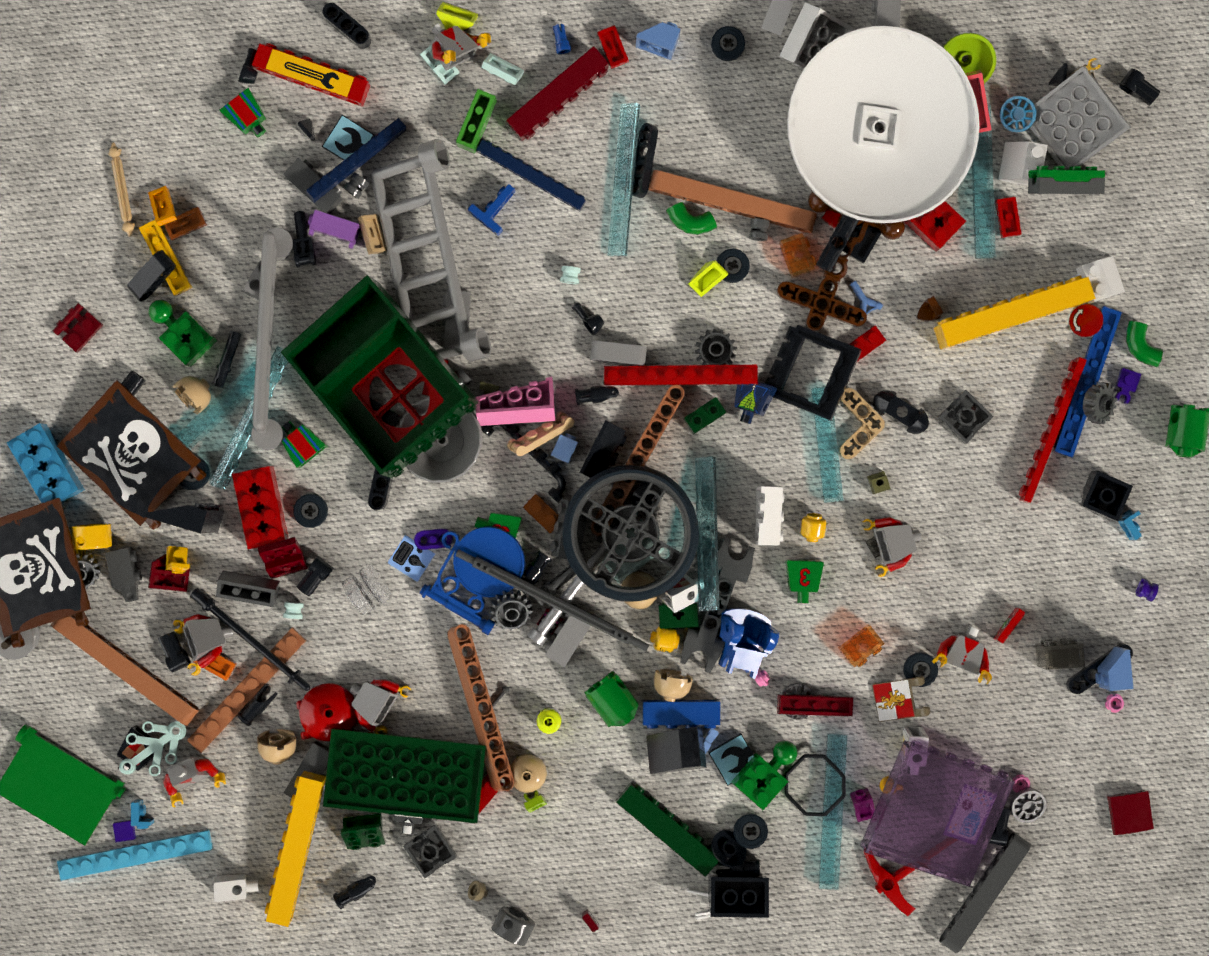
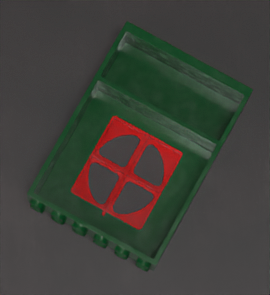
M368 275L281 351L282 355L382 476L390 478L400 476L404 472V467L416 462L417 456L420 453L428 451L436 439L443 438L447 434V430L451 426L458 425L462 421L461 417L466 413L469 414L477 407L476 404L479 402L382 285ZM390 365H405L414 369L417 372V376L403 389L399 390L385 374L384 370ZM375 377H379L393 393V397L378 411L373 409L370 401V386ZM424 381L429 390L430 402L426 414L420 416L406 399V395ZM397 403H401L413 417L415 423L407 428H397L385 423L382 417Z

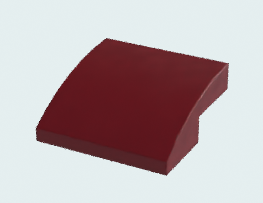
M295 537L258 547V553L265 563V570L271 579L308 569L303 552Z
M1142 790L1129 794L1121 793L1107 797L1113 835L1131 834L1154 829L1148 791Z

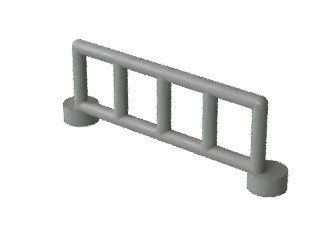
M271 228L262 236L253 428L251 436L257 447L267 451L276 449L283 440V430L279 423L268 419L276 261L288 258L293 250L292 237L288 231L282 228Z

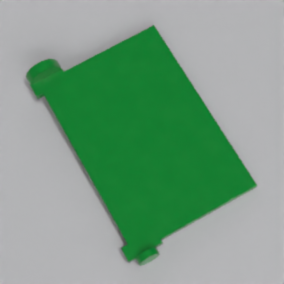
M25 724L15 738L22 745L0 780V796L85 846L113 799L121 798L127 789L124 787L125 782L120 779L117 782L37 735L38 730Z

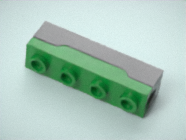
M1037 166V170H1029L1028 194L1105 193V170H1097V167H1085V170H1081V166H1071L1069 170H1065V166H1053V170H1048L1049 166Z

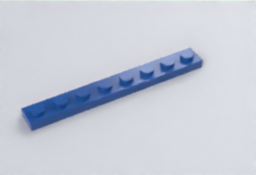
M1105 306L1100 310L1103 314V325L1091 337L1084 358L1087 360L1053 449V452L1071 458L1074 456L1087 417L1083 411L1084 396L1092 385H1096L1099 382L1122 312Z

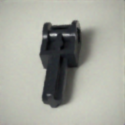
M297 211L294 213L297 239H292L295 265L297 268L307 264L316 265L314 242L312 237H308L305 212Z

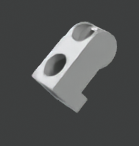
M261 261L253 270L243 289L247 295L259 300Z

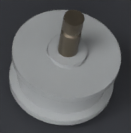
M0 625V655L11 660L21 659L28 655L39 643V627L21 632L20 634L24 639L25 645L20 648H13L11 636L4 638Z

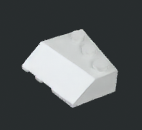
M805 3L782 49L780 57L804 69L823 47L836 38L854 31L855 28L824 10Z
M756 487L755 545H780V541L783 542V530H781V522L784 521V511H782V503H784L783 487Z

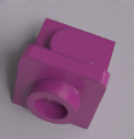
M868 788L851 792L850 798L853 802L857 822L876 818L873 799Z

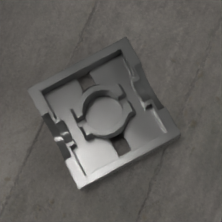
M964 390L938 416L964 444H967L994 417L967 390ZM974 404L978 407L975 411L971 409ZM958 421L961 425L955 429L953 425Z
M437 824L403 846L424 879L444 864L457 858L456 852ZM443 841L444 845L438 847L437 843ZM421 854L422 859L418 861L416 857Z

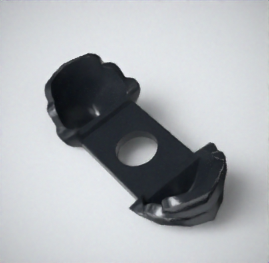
M882 390L874 396L873 407L875 411L880 415L887 413L908 427L907 432L920 434L928 428L929 421L925 411L922 408L917 410L896 397V392ZM904 406L907 408L908 413L905 417L897 415L898 407Z

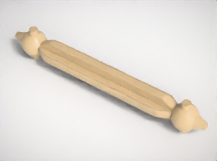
M113 142L108 155L112 157L111 164L121 219L124 222L122 230L131 237L135 224L131 222L132 215L122 160L119 157L122 150Z

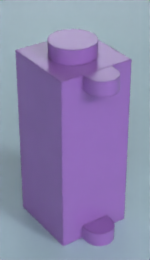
M315 210L308 220V225H310L309 235L313 236L314 232L348 242L351 249L356 245L361 229L358 223Z

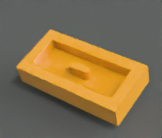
M166 186L148 192L158 226L177 220L170 192Z

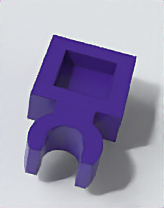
M1121 368L1115 386L1120 388V391L1117 392L1115 398L1119 400L1120 396L1124 395V404H1128L1131 399L1129 392H1136L1141 374Z

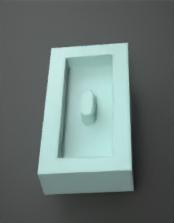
M492 53L483 61L481 67L514 85L517 84L524 73L523 69Z

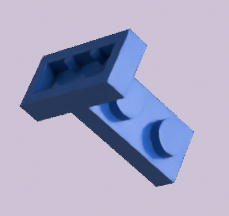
M510 184L506 187L503 186L498 191L496 200L494 202L491 200L486 205L485 213L473 203L468 208L469 213L499 236L503 229L493 221V218L516 192L515 188Z

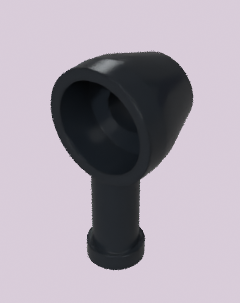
M248 48V54L238 82L255 84L258 72L252 68V63L257 50Z
M579 302L572 307L583 320L584 326L591 335L594 336L600 331L604 321L599 314L588 316Z

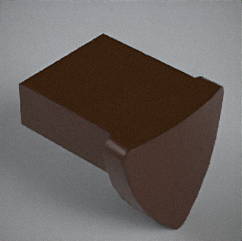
M933 296L921 305L916 318L922 321H934L940 319L944 312Z

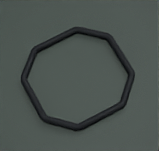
M804 754L785 772L784 778L788 781V775L805 758H824L842 777V795L824 813L806 812L788 793V783L784 786L785 796L805 816H827L846 796V777L826 755Z

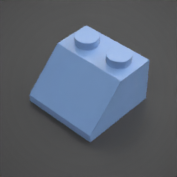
M671 22L657 24L637 34L636 48L671 60L681 29Z
M1114 647L1098 666V673L1095 674L1096 683L1100 688L1108 691L1134 689L1130 650Z

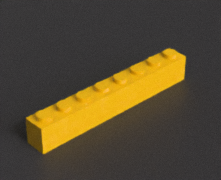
M303 771L301 776L296 778L294 788H297L296 795H292L290 806H293L292 812L288 813L286 824L289 825L287 831H284L281 842H284L283 849L280 848L277 857L280 863L279 867L276 866L273 878H276L275 884L271 885L269 896L272 897L271 901L267 903L264 914H267L266 922L289 927L293 919L326 776Z

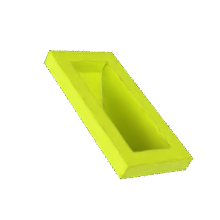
M445 2L441 3L436 13L446 29L458 26L462 31L472 27L478 18L477 13Z
M716 260L705 263L688 284L702 297L729 273Z

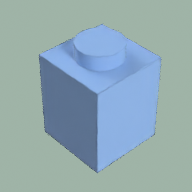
M565 433V436L560 434L551 456L569 464L578 445V442L575 441L576 437Z

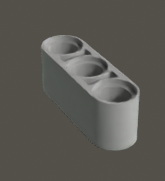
M594 340L591 345L590 360L645 366L647 347Z

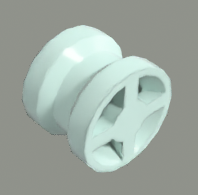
M562 266L563 276L560 278V282L579 284L578 274L581 269L573 266Z
M284 602L286 612L283 613V618L303 619L301 609L304 607V603Z

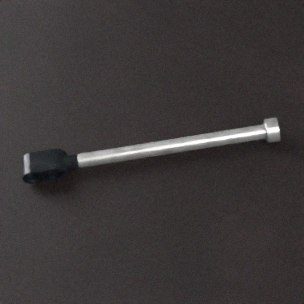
M644 481L640 483L631 496V499L634 500L632 504L637 505L650 483ZM649 494L645 497V502L648 505H652L656 497ZM619 521L616 523L613 529H616L619 526ZM603 542L587 561V565L593 572L609 553ZM578 576L574 578L561 595V599L571 603L584 586V583ZM552 607L537 628L532 627L527 636L540 646H543L548 639L545 635L563 612Z

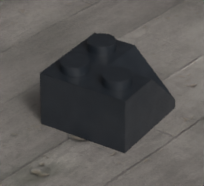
M1098 470L1091 471L1083 489L1081 506L1109 521H1118L1133 486Z

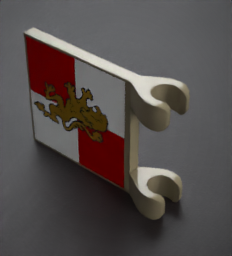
M919 676L872 684L878 721L928 716L931 713L928 706L915 707L912 686H921L925 683L924 677Z

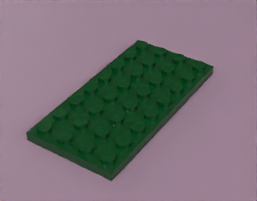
M332 728L323 807L478 823L486 746L483 744Z

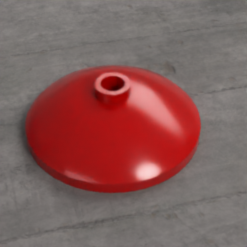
M334 683L320 684L309 690L303 697L299 708V717L304 730L313 738L321 741H330L332 728L352 730L357 720L355 709L352 707L353 695L346 688ZM327 710H332L333 714L332 716L327 717L325 715V712Z

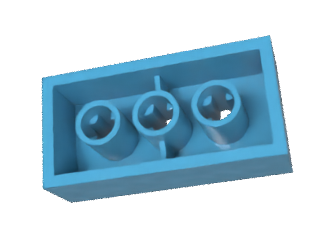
M39 423L6 442L41 503L60 498L61 503H64L85 490L66 456L57 447L58 443L47 424ZM45 463L48 464V465L46 466V469H47V470H44V466H45L44 464H45Z

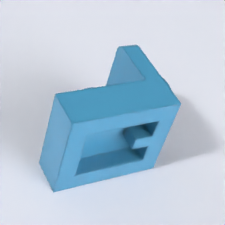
M1130 509L1121 515L1122 518L1118 520L1129 540H1137L1142 537L1139 532L1141 531L1139 525L1132 521V519L1141 514L1139 510L1132 511Z
M134 800L131 802V826H137V829L149 828L154 823V819H143V816L146 815V805H143V800Z

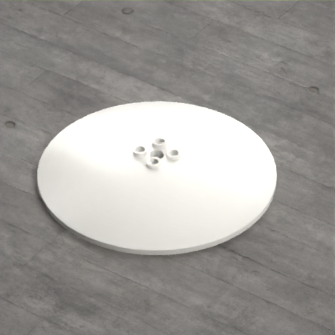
M872 26L857 29L836 38L823 47L806 65L795 84L790 98L787 119L788 140L799 173L810 189L824 203L834 210L857 220L870 223H896L919 217L933 210L950 197L967 175L976 153L979 139V112L973 88L966 74L953 56L932 39L909 29L893 26ZM878 122L884 126L882 133H878L875 130V124Z

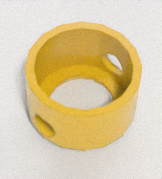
M109 523L71 526L72 542L75 550L101 549L112 546L111 524Z

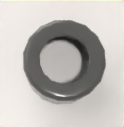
M503 906L491 928L501 938L516 945L525 946L535 927V923L524 913Z

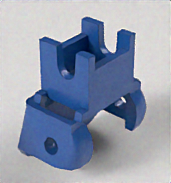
M745 608L724 610L721 613L719 636L725 642L718 664L725 668L729 660L726 668L728 673L732 674L734 668L743 669L748 673L751 671L750 677L756 679L762 658L767 657L768 653L771 654L779 641V632L771 626V621L765 615L757 611ZM759 646L764 649L763 652L758 649Z

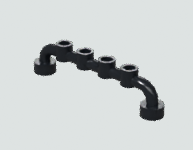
M516 424L481 426L482 431L488 437L494 432L492 429L494 426L502 427L515 440L522 437L518 433L520 428ZM541 448L528 452L536 462L558 481V487L556 489L552 487L547 493L559 503L564 498L562 493L566 487L565 478L559 472L561 467L554 461L550 464L545 459L548 455Z

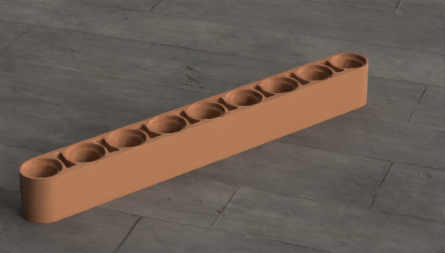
M653 170L648 188L652 192L753 219L769 220L771 224L805 233L813 232L817 217L815 212L659 170Z
M672 385L667 390L625 465H634L632 458L638 455L643 459V463L640 466H645L684 397V390L681 386ZM673 389L680 391V398L673 399L670 396V391ZM661 407H670L671 414L668 416L663 415ZM654 422L661 424L662 430L660 432L652 431L651 425ZM644 439L651 440L652 447L650 449L642 447ZM624 480L615 482L602 506L611 505L614 509L622 506L636 480L629 483ZM615 489L623 490L624 497L622 499L614 498L613 491ZM601 509L598 511L596 519L602 517L603 511ZM611 518L608 521L609 527L612 524L614 518ZM592 522V524H591V531H592V533L595 534V535H597V536H602L601 533H597V532L594 530L595 522Z
M75 615L51 623L55 630L180 723L188 726L198 713L199 708L89 625L77 626Z
M464 624L453 626L448 630V640L478 742L486 746L484 763L491 786L498 792L509 791L514 786V778L470 629ZM457 629L461 632V638H458L456 635ZM463 648H465L467 651L466 657H464L462 654ZM468 667L472 669L471 676L467 672ZM474 685L478 688L477 694L473 692ZM479 704L483 706L482 713L478 710ZM485 722L488 724L489 727L487 731H485L484 729ZM490 741L494 743L493 750L489 747ZM496 759L499 761L498 769L495 767ZM502 778L505 781L504 787H502L500 784V780Z

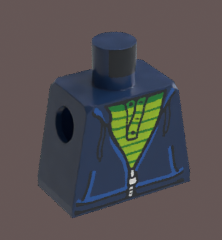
M760 382L758 384L737 385L734 407L743 410L740 421L751 424L754 414L764 416L777 388Z

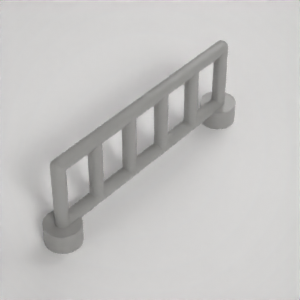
M434 139L419 145L418 156L373 170L371 172V180L399 307L416 327L455 317L460 343L440 348L436 351L443 359L463 354L469 362H473L490 356L491 343L488 334L483 328L469 329L435 172L449 168L450 157L443 141ZM422 167L427 193L389 205L383 179ZM430 204L436 230L397 242L391 216ZM439 242L444 268L405 279L399 253ZM447 279L452 305L413 316L408 290Z

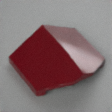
M166 554L151 562L148 588L187 592L190 568L183 574H174L172 570H166Z

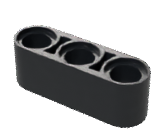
M327 3L324 5L322 13L330 25L358 48L365 49L370 46L371 37L369 32L337 4ZM330 11H337L334 17H328ZM345 23H352L349 29H343ZM366 35L364 41H357L358 36Z
M164 250L158 251L131 279L127 287L137 300L142 302L154 293L175 269L176 265Z
M376 468L374 470L368 504L374 510H382L387 506L393 478L382 476ZM381 477L387 481L384 488H379L377 485V481ZM380 496L383 500L380 507H376L373 503L374 498Z

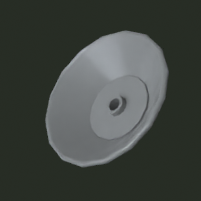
M430 396L413 405L420 416L426 414ZM408 411L403 416L399 428H407L415 423V420ZM472 411L462 416V421L458 425L451 426L447 430V434L444 436L446 439L445 443L441 444L440 439H436L428 451L420 453L417 456V461L411 465L408 464L406 468L417 478L431 483L450 482L465 475L476 463L482 447V428L475 413Z

